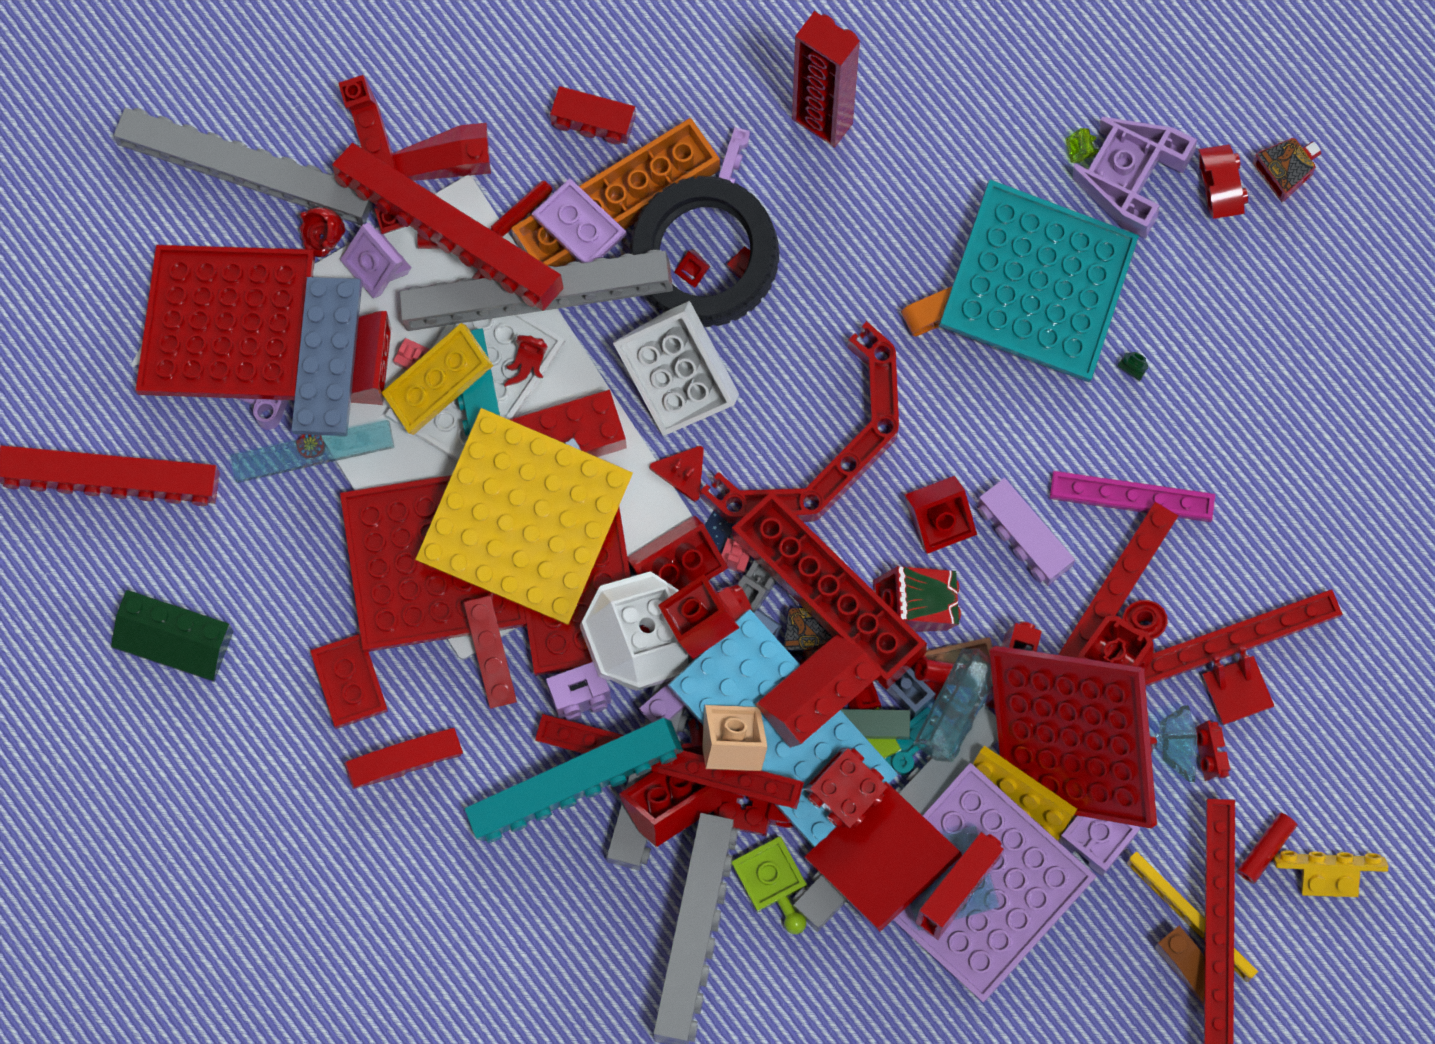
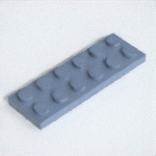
M307 277L292 422L293 434L348 435L362 291L361 279Z

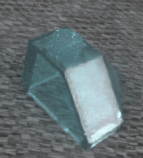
M1185 705L1160 721L1159 733L1154 735L1157 740L1155 749H1160L1163 761L1188 782H1195L1197 732L1189 705Z

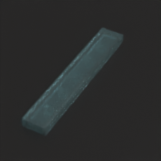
M385 420L349 428L347 436L318 435L231 455L235 481L240 483L392 449L395 446L390 421Z

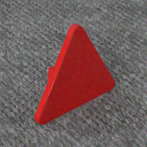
M697 446L650 464L649 468L652 472L692 501L696 502L699 500L704 454L702 446Z

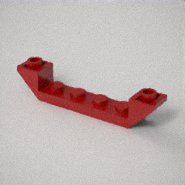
M360 75L339 82L344 105L352 113L361 148L397 170L379 105L365 76ZM374 208L382 234L405 227L390 213L384 214L378 208Z

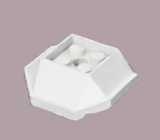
M651 571L605 584L598 588L580 624V629L599 677L609 681L612 680L622 686L638 691L673 680L694 660L678 642L658 607L660 603L678 592V589ZM639 625L647 626L650 633L641 631Z

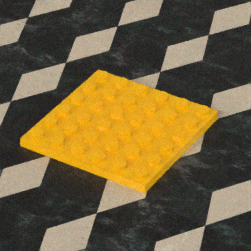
M481 408L415 560L569 625L633 472Z

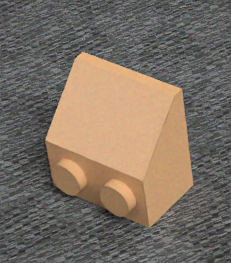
M705 705L703 754L706 769L761 771L767 751V741L759 708Z

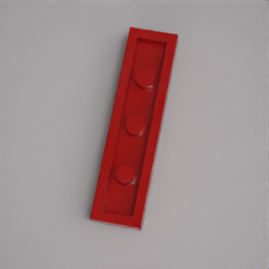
M491 594L464 601V606L489 707L491 709L516 703L517 699Z

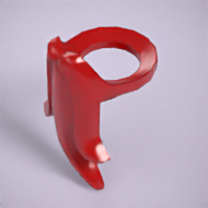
M524 335L517 336L515 342L519 349L516 360L513 364L506 367L514 371L521 365V369L517 376L509 379L504 384L505 387L524 381L532 368H534V374L537 378H544L539 369L548 348L547 344L542 338L536 339L533 336Z

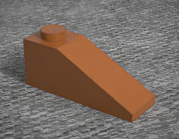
M1179 925L1158 942L1154 949L1204 1006V955Z

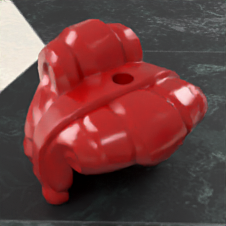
M320 207L300 214L303 224L299 227L304 241V249H314L316 257H325L335 248L345 233L346 229L342 218L333 210Z

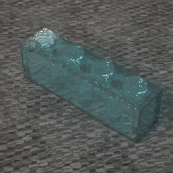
M962 648L913 743L934 760L953 762L954 758L959 754L960 747L966 735L971 731L973 721L979 710L984 706L985 698L993 686L990 657L979 649Z

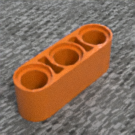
M952 286L914 302L901 311L912 336H919L939 327Z

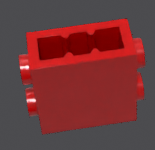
M841 748L804 788L809 793L807 799L817 808L822 806L829 813L827 815L828 820L838 828L840 826L843 828L857 827L866 817L864 812L870 806L875 807L884 798L883 792L887 788L882 782L884 777L875 768L869 769L863 763L864 757L854 748L851 750L849 748Z

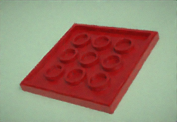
M887 782L884 783L887 786L883 792L884 798L875 807L870 806L864 812L866 817L857 827H836L804 856L806 861L879 932L962 856L961 852Z

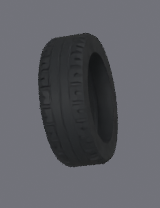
M698 176L696 179L690 177L679 180L678 183L674 182L668 187L666 186L662 189V192H658L648 201L649 205L644 206L639 214V220L635 222L631 235L633 238L630 240V254L639 255L645 254L650 250H660L663 235L675 219L690 210L711 207L728 212L743 225L750 242V258L747 268L739 281L722 293L712 296H695L681 291L672 284L673 291L646 296L663 313L690 301L703 327L720 326L730 323L731 320L736 321L744 317L748 311H752L759 305L761 299L765 298L778 270L779 242L767 211L752 193H749L747 189L720 177Z

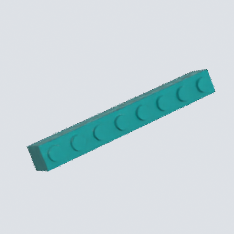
M662 718L464 809L475 838L492 843L501 839L504 832L509 830L516 832L527 827V822L535 818L537 821L550 817L552 815L551 811L561 807L563 810L576 805L577 799L584 796L586 798L597 796L602 793L601 789L608 785H611V787L621 785L627 781L626 777L632 774L642 775L651 771L652 765L659 762L661 764L672 762L677 759V754L683 752L672 721Z

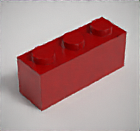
M559 86L550 118L551 124L557 129L579 131L580 134L589 138H594L595 136L605 138L607 142L612 144H627L636 118V109L633 105Z

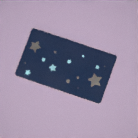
M713 510L704 526L720 552L727 538L732 533V527L735 524L728 523Z

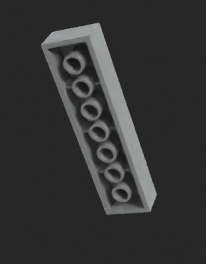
M700 813L654 1029L655 1042L664 1044H689V1041L695 1042L698 1021H694L695 1013L701 1014L704 998L703 993H700L701 986H707L710 971L709 966L706 965L707 958L712 959L715 948V938L711 937L712 931L718 932L721 911L717 910L718 904H724L727 883H723V879L730 876L732 856L729 855V851L735 850L738 838V829L734 828L733 819Z

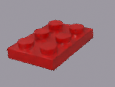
M360 634L310 650L335 729L388 712L370 654L362 650Z

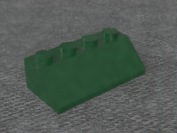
M126 590L116 614L111 648L215 682L234 631L229 623Z

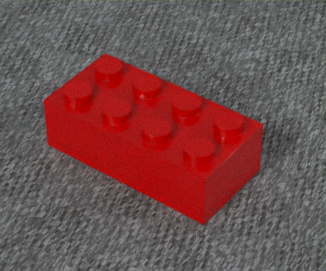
M610 390L510 419L563 443L574 438L581 451L595 457L627 449L625 434Z

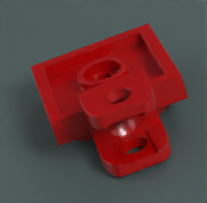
M720 790L722 805L714 810L713 816L733 819L734 828H737L738 831L767 837L770 824L782 828L794 827L775 804L749 797V800L753 802L752 806H747L746 810H742L741 804L738 802L745 796Z

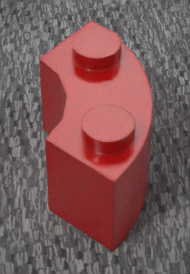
M1230 144L1198 149L1199 169L1205 188L1207 208L1213 219L1245 214L1244 204L1248 203V194L1246 188H1242L1238 170L1240 169L1239 154L1233 153Z

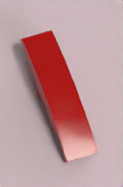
M450 728L346 761L344 765L352 789L403 777L408 772L431 767L436 762L460 757L463 751L455 728Z

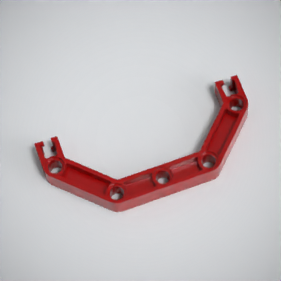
M866 321L862 325L859 336L855 333L848 339V349L868 366L870 423L803 489L739 490L718 472L713 477L714 483L712 486L715 489L720 486L727 495H725L723 500L717 499L709 492L711 487L706 484L700 490V498L725 521L737 524L770 492H773L803 522L817 521L895 442L899 429L896 350L894 345L869 322ZM860 336L863 339L866 336L873 343V346L868 349L858 342L857 338ZM879 352L886 353L889 356V358L887 360L881 361L878 360L875 357V355ZM888 425L892 431L883 434L878 430V427ZM847 462L852 463L855 469L847 472L841 468V465ZM812 500L817 502L819 506L814 510H809L804 506V503ZM730 503H738L742 508L738 512H731L727 509V506Z

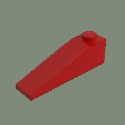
M487 123L459 125L392 153L397 171L413 181L491 174Z

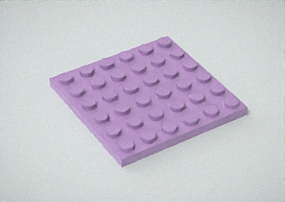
M969 763L923 817L961 852L962 856L981 832L986 836L991 834L1001 842V847L1004 848L1002 856L939 940L918 926L916 920L919 910L959 859L893 920L982 1002H985L1097 876L972 763Z

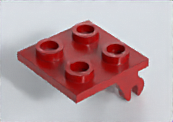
M1245 646L1238 648V662L1224 667L1220 663V656L1217 655L1213 657V670L1202 674L1223 726L1274 707L1255 657L1246 655Z

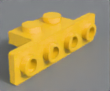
M1284 850L1281 853H1277L1273 859L1276 868L1302 869V896L1358 897L1360 871L1388 872L1389 867L1385 857L1376 853L1354 856L1348 852L1326 855L1319 851H1312L1309 854H1297L1295 851Z

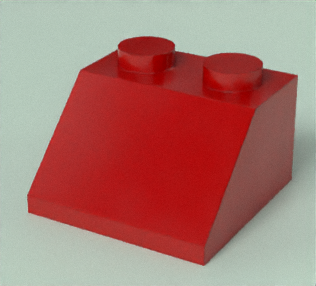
M955 475L904 495L910 517L927 554L977 535L965 489Z
M705 574L658 605L678 642L692 659L739 629L728 607Z

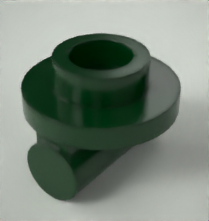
M1132 352L1126 353L1117 367L1138 381H1141L1148 369V364L1142 354Z

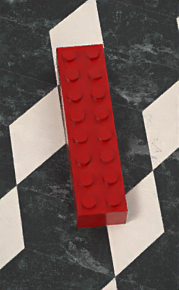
M814 11L795 35L792 120L835 148L853 124L860 40L851 30H843L837 26L835 21L828 15H820Z
M770 492L732 527L733 539L832 636L838 634L866 654L881 673L876 680L886 690L926 654L927 643L773 492Z

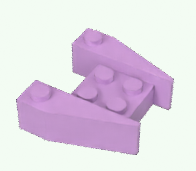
M1102 117L1099 132L1106 135L1107 138L1089 169L1075 163L1073 166V180L1121 227L1146 239L1158 218L1160 205L1139 195L1157 162L1183 173L1195 153L1197 139L1172 127Z

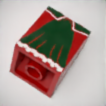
M897 566L873 580V591L915 632L947 631L959 625L961 610L958 607L959 582L957 581L956 571Z

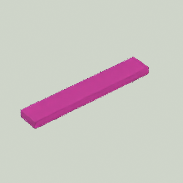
M1053 471L1049 499L1148 513L1156 501L1179 515L1178 518L1212 522L1215 494Z

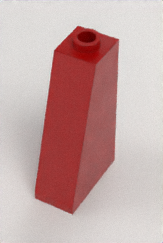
M981 832L919 910L916 924L935 939H940L1002 856L1004 848L1001 847L1002 844L996 837L991 834L986 836Z

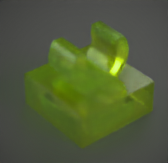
M1080 128L1065 139L1071 163H1081L1086 158H1091L1099 152V149L1093 148L1092 142L1097 139L1096 136L1090 135L1089 128Z

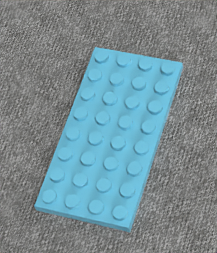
M750 609L736 620L739 629L700 654L667 685L702 725L704 724L705 705L757 707L755 704L800 666ZM841 710L802 744L791 748L761 712L767 741V751L761 771L804 782L797 810L777 804L775 806L813 848L826 838L836 826L828 820L827 815L829 813L822 806L817 808L807 799L809 793L804 788L841 748L856 749L864 757L863 763L869 769L875 768L884 777L883 783H890L898 775Z

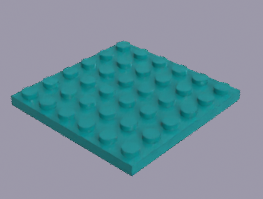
M990 179L984 191L939 327L1090 382L1139 235Z

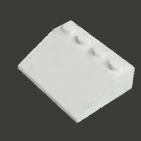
M690 301L662 313L613 342L663 436L735 405L739 393Z

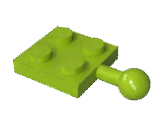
M781 836L732 861V866L757 913L778 902L786 917L784 920L785 929L794 935L800 934L805 930L806 919L800 913L795 912L788 896L800 891L803 887H807V884Z

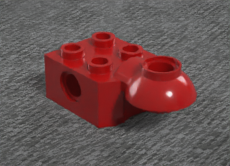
M1139 600L1130 604L1125 609L1122 618L1119 616H1106L1076 658L1142 667L1145 670L1153 659L1154 643L1152 640L1158 638L1165 631L1168 624L1164 608L1150 600ZM1141 621H1148L1151 624L1143 626L1139 623Z

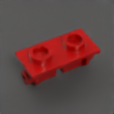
M1206 721L1194 728V739L1198 746L1200 768L1204 774V779L1209 781L1217 776L1218 778L1229 777L1231 768L1227 752L1217 751V748L1225 747L1222 727L1218 725V722L1211 723Z

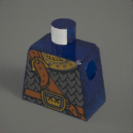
M800 604L799 608L788 609L783 646L793 657H810L833 637Z

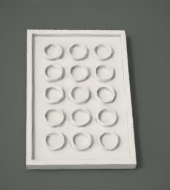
M525 314L463 323L469 330L483 328L488 357L494 365L491 368L500 416L509 420L514 419L541 380V378L535 376L534 368H532L524 381L507 387L504 386L509 379L520 373L521 365L514 371L506 367L513 364L516 360L519 349L515 342L517 336L524 335L533 336L536 339L542 338L547 344L548 348L539 369L542 375L545 374L566 343L565 338ZM459 324L447 325L432 348ZM458 397L415 434V436L456 461L459 460L469 437L465 436L462 420H467L466 410L460 411ZM390 407L386 413V418L405 429Z

